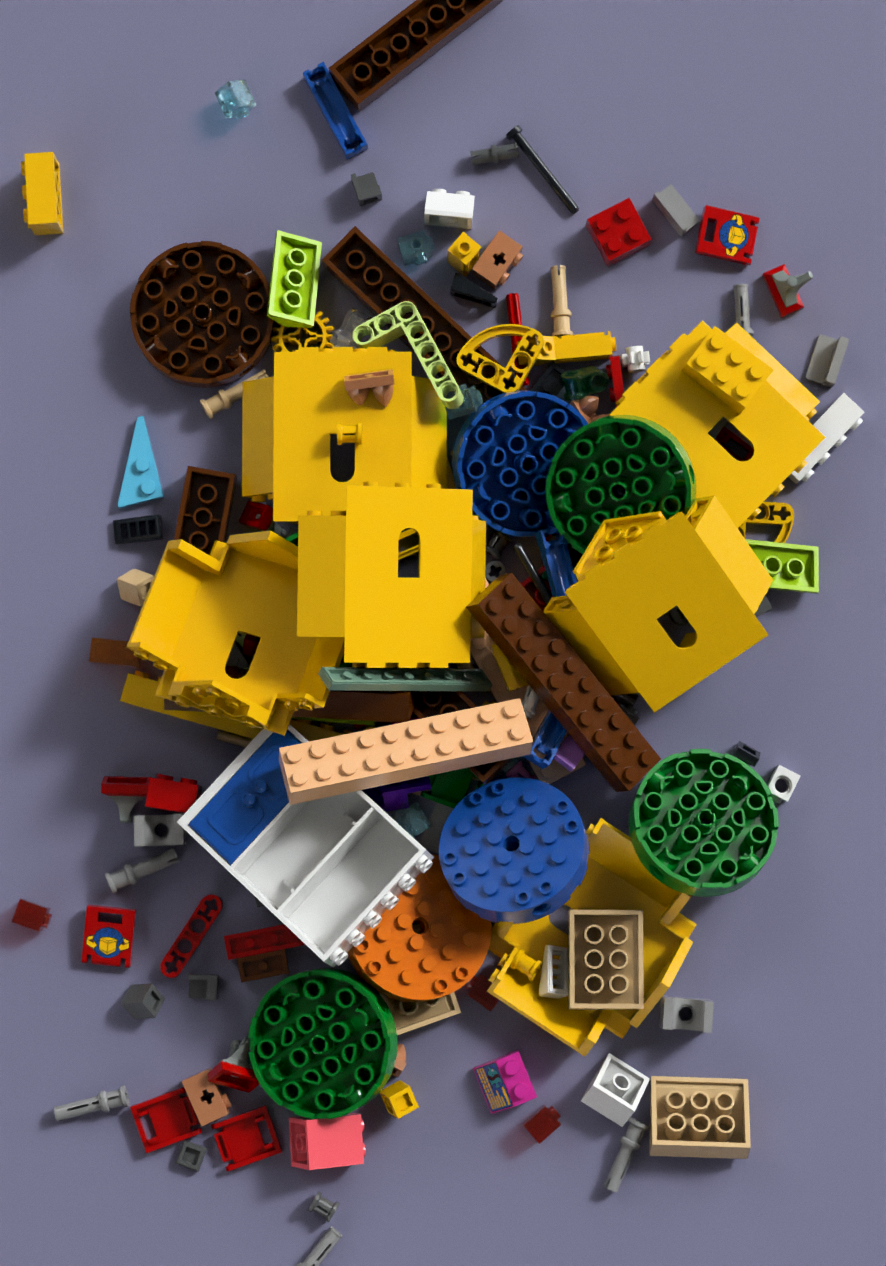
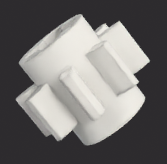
M643 346L625 348L626 354H621L620 356L622 368L627 367L628 373L645 371V365L650 364L649 351L643 352Z

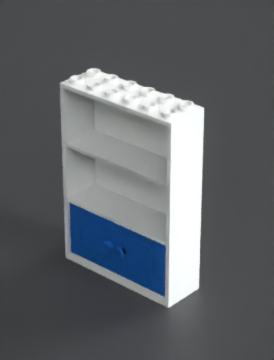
M290 724L285 736L262 729L177 823L323 962L332 967H335L336 964L339 966L347 959V952L353 946L357 947L362 943L367 930L370 927L372 929L381 922V915L387 909L391 910L398 903L399 895L403 891H409L416 883L414 879L421 872L425 873L432 866L433 862L431 860L434 856L362 790L290 805L279 764V748L309 741Z

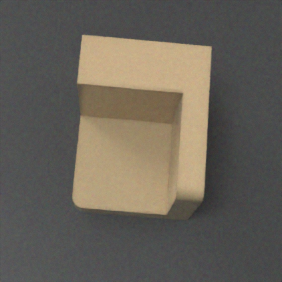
M132 569L118 577L117 583L121 599L137 606H142L154 576L138 569Z

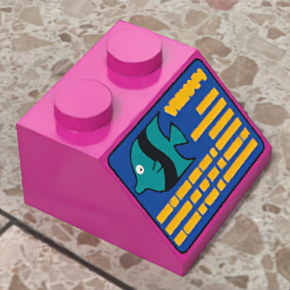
M518 1049L473 1068L491 1114L537 1098Z

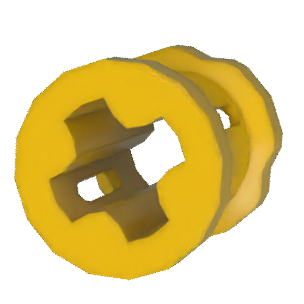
M337 423V445H342V443H358V445H362V423L347 426ZM344 433H355V435H344Z
M520 950L514 957L510 968L513 970L518 969L532 981L539 973L543 962L533 960L525 955L524 950Z

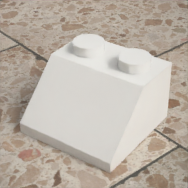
M433 189L432 192L427 191L424 225L472 229L475 196L470 195L466 191H457L456 194L446 193L447 191L444 189Z
M608 1053L588 1085L581 1102L623 1127L635 1112L650 1078Z

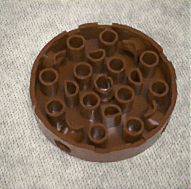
M213 241L182 243L158 255L140 275L130 303L132 331L140 350L148 362L168 379L185 386L197 388L222 386L238 380L250 372L267 352L271 343V337L274 334L273 328L275 327V321L267 316L270 287L259 267L239 250ZM202 309L209 310V315L204 319L198 318L197 313Z

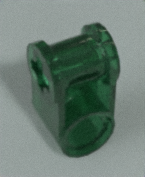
M592 365L561 374V380L564 381L566 391L564 399L569 401L579 400L585 396L602 392L609 385L608 375ZM597 375L596 380L592 383L593 378Z

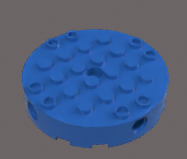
M519 390L503 393L481 404L471 413L461 427L452 455V472L456 489L473 490L472 514L478 516L479 520L486 521L487 526L518 537L535 536L540 530L556 528L550 516L546 500L547 475L549 474L552 459L561 444L575 431L587 425V421L572 405L556 396L536 391ZM529 457L530 466L527 470H524L522 463L525 458Z
M521 777L496 780L469 793L456 805L448 816L439 841L440 865L454 896L467 910L469 909L478 914L480 918L496 923L502 921L520 924L535 921L563 906L571 898L570 895L576 887L581 885L587 871L588 854L590 852L585 827L578 810L563 792L548 783Z

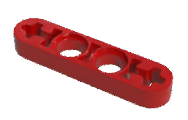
M210 894L201 900L161 962L160 969L164 976L174 978L183 971L223 908V902L219 896ZM215 899L217 901L215 905L218 909H212L207 916L212 917L209 922L205 916L199 915L198 912L201 909L204 913L208 908V905L205 904L206 901ZM195 919H202L205 923V929L201 933L194 932L192 929V922ZM183 939L189 940L192 944V949L188 953H182L178 948L179 942ZM174 950L178 956L186 959L184 962L181 959L178 960L176 963L177 972L172 971L168 973V967L165 964L166 962L171 963L176 956L171 955Z

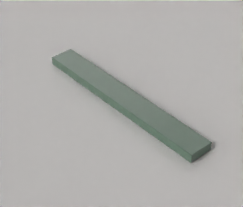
M321 667L318 673L328 690L490 691L492 683L482 669Z

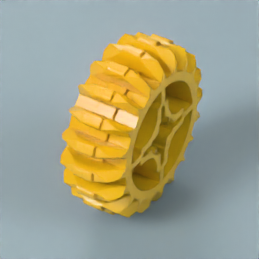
M321 311L315 315L314 324L320 328L322 334L310 332L307 328H304L307 338L305 339L304 347H310L313 344L322 342L319 349H333L334 345L329 343V341H334L335 335L329 333L334 331L333 326H326L330 322L328 317L320 320L323 315ZM276 322L280 328H273V333L278 334L271 337V342L277 343L272 346L273 351L289 352L284 343L302 347L299 338H301L303 327H298L297 331L285 335L289 327Z

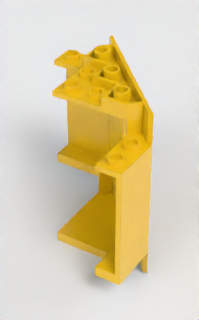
M702 320L688 335L682 334L669 347L670 350H667L645 371L646 374L644 373L622 394L623 397L615 403L617 407L609 415L642 417L668 430L683 446L692 463L696 480V498L715 496L733 523L739 528L747 518L752 521L761 512L758 507L771 494L775 497L784 488L781 483L793 471L799 473L807 464L804 459L826 438L809 422L817 413L814 408L820 401L736 323L725 334L774 369L741 414L737 413L682 371L685 364L712 330ZM723 417L752 444L754 453L748 461L742 462L733 458L708 434Z
M298 347V350H292V352H274V376L243 382L242 497L252 498V502H266V498L273 500L274 522L298 524V515H307V511H322V516H331V511H346L347 485L363 486V482H378V486L395 487V483H410V488H426V484H441V489H447V408L440 400L430 379L412 376V352H395L392 349L387 350V347H367V349H353V347H333V349ZM393 369V394L387 407L379 403L373 394L372 387L369 388L367 399L361 406L351 399L348 391L345 389L344 376ZM337 423H341L342 426L362 423V445L355 443L354 475L347 482H338L333 479L330 471L331 434H337Z
M363 482V486L347 485L346 511H331V516H322V511H307V515H298L297 636L344 637V663H352V667L448 668V663H470L471 638H485V630L466 608L485 589L486 521L478 520V516H472L473 490L441 489V484H426V488H410V483H395V487L378 486V482ZM405 528H412L419 536V578L398 577V540L400 533Z
M715 496L696 498L686 516L683 512H678L666 520L661 511L604 520L573 570L578 582L566 589V596L552 597L543 611L610 696L640 693L655 713L768 636V633L754 614L768 592L773 579ZM675 606L679 607L695 630V633L685 634L679 647L673 643L657 620Z
M272 531L230 535L227 543L215 541L210 555L182 539L168 541L126 648L134 651V656L143 660H150L154 662V667L164 670L155 696L174 701L182 707L189 708L190 706L206 711L218 718L223 716L239 721L244 726L250 728L258 727L285 736L294 711H298L299 708L312 711L313 708H324L330 690H328L318 673L321 667H339L344 654V637L297 636L298 546ZM238 632L261 638L247 674L239 679L229 677L226 674L225 667Z
M602 818L599 819L595 826L590 824L586 830L590 850L587 871L581 885L576 887L570 895L571 898L564 905L573 910H643L644 1009L569 1010V996L560 999L539 996L542 966L532 981L518 969H511V963L520 950H524L525 955L533 960L543 962L545 945L568 948V935L550 922L549 915L535 921L520 924L499 921V923L495 922L491 930V940L488 949L501 958L497 964L501 968L500 970L496 968L488 979L491 985L487 992L584 1057L596 1044L604 1027L621 1039L626 1035L631 1025L638 1028L670 988L693 943L688 938L697 925L679 913L692 895L678 892L657 880L641 863L634 850L631 838ZM553 955V959L559 960L560 956ZM553 965V969H558V966Z

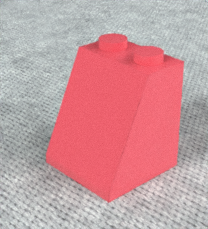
M349 1113L332 1119H311L302 1116L288 1117L292 1167L316 1170L364 1164L366 1148L362 1138L364 1121L361 1118V1114Z

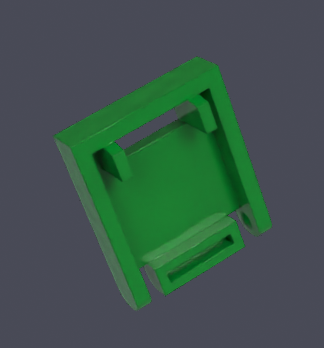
M468 768L430 775L431 791L430 793L422 791L420 796L455 808L465 797L472 776L476 779L478 778ZM480 780L476 789L484 785Z

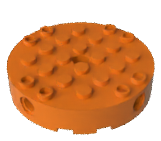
M431 854L434 856L431 860L433 862L432 866L425 873L421 872L414 879L416 883L409 891H403L399 895L398 903L391 910L387 909L381 915L382 920L375 928L372 929L370 927L367 930L362 943L357 947L353 946L347 952L353 968L365 982L380 993L398 1001L427 1002L455 992L469 982L478 972L490 946L491 921L480 918L478 914L469 909L467 910L457 900L443 874L438 855ZM413 922L421 925L420 934L413 931Z

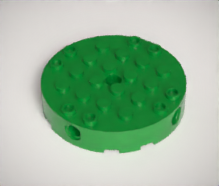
M632 415L603 417L575 431L561 444L555 453L546 479V500L553 523L559 533L581 554H584L602 522L606 519L661 511L666 520L678 512H683L686 516L696 498V480L693 466L680 442L659 424ZM616 484L622 485L626 489L624 496L616 492Z
M690 749L688 752L675 753L664 758L647 773L631 804L629 832L638 858L657 880L669 888L687 895L714 897L742 888L765 865L776 845L777 830L779 828L778 811L771 797L772 793L765 781L745 762L727 753L712 752L711 749ZM701 820L706 821L707 824H701Z
M315 968L285 978L273 986L262 998L255 1016L252 1017L248 1038H250L251 1051L249 1052V1057L260 1085L278 1105L284 1106L293 1111L294 1114L302 1117L332 1119L349 1114L366 1105L384 1088L391 1076L396 1061L397 1030L391 1011L382 996L362 978L340 969ZM320 1038L325 1040L324 1049L320 1046Z

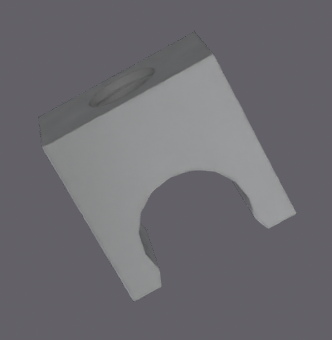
M184 814L134 816V846L188 845V832L177 823ZM164 823L168 827V834L165 837H159L156 833V828L159 824Z
M662 996L660 999L659 1027L665 1030L685 1029L712 1033L714 1002L709 999ZM683 1007H689L691 1010V1016L687 1020H681L679 1017V1010Z

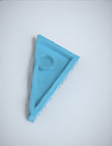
M144 416L137 417L118 501L119 508L164 498Z

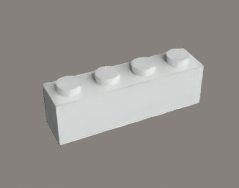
M845 393L813 424L826 438L804 459L807 464L799 473L793 471L788 476L795 484L800 480L805 483L814 473L811 468L817 462L822 465L830 456L828 453L829 449L833 445L838 448L847 438L844 435L849 428L854 431L863 422L860 417L864 414V411Z

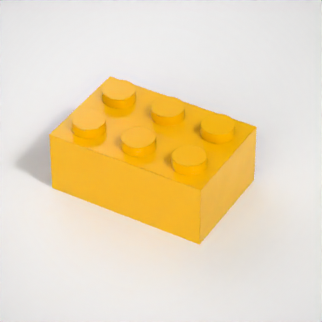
M53 152L24 154L25 161H21L22 176H25L26 185H22L23 199H26L27 208L23 209L24 222L27 223L28 228H31L35 235L63 234L60 164Z
M716 326L713 327L682 369L685 374L739 414L745 409L774 370Z

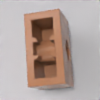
M499 230L473 266L472 274L494 290L498 285L503 286L510 276L507 272L511 266L516 267L524 256L521 254L523 246ZM500 257H502L503 264L499 263L498 266H496L495 259L499 260Z
M211 1068L182 1081L201 1127L230 1113L229 1108L232 1107L227 1094L222 1095L219 1084L208 1081V1073L211 1071ZM206 1089L208 1093H214V1096L211 1098L212 1102L202 1098Z

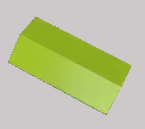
M279 230L276 231L267 316L285 327L312 328L314 326L322 242Z
M745 539L773 579L769 589L819 593V548L817 546Z

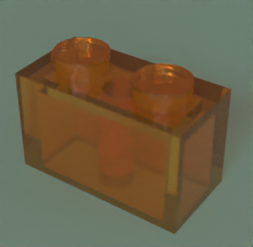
M92 638L89 662L130 668L141 667V659L134 656V651L126 648L128 641Z

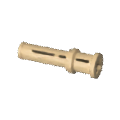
M557 265L550 267L554 310L551 312L550 317L553 319L554 324L552 337L556 336L561 339V336L573 335V332L570 331L572 313L567 306L566 266L560 265L558 275Z
M263 369L226 391L220 389L216 395L207 400H200L201 406L208 418L212 419L214 414L225 408L227 410L230 409L232 403L243 397V382L269 376Z

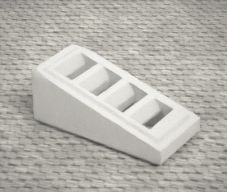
M545 945L539 985L540 997L560 999L569 996L568 948ZM553 955L560 956L559 960L553 959ZM553 965L558 966V969H553Z

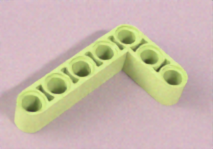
M401 302L354 329L353 340L358 348L365 349L367 347H382L406 334L444 406L448 409H456L461 406L464 398L421 315L412 302ZM413 312L410 318L403 319L406 313ZM386 324H392L390 329L386 331L382 330L383 326H385ZM424 332L422 337L414 339L416 333ZM370 335V339L368 341L361 342L364 336ZM428 352H434L431 358H424ZM438 372H445L442 378H435V375ZM449 392H456L453 398H445Z

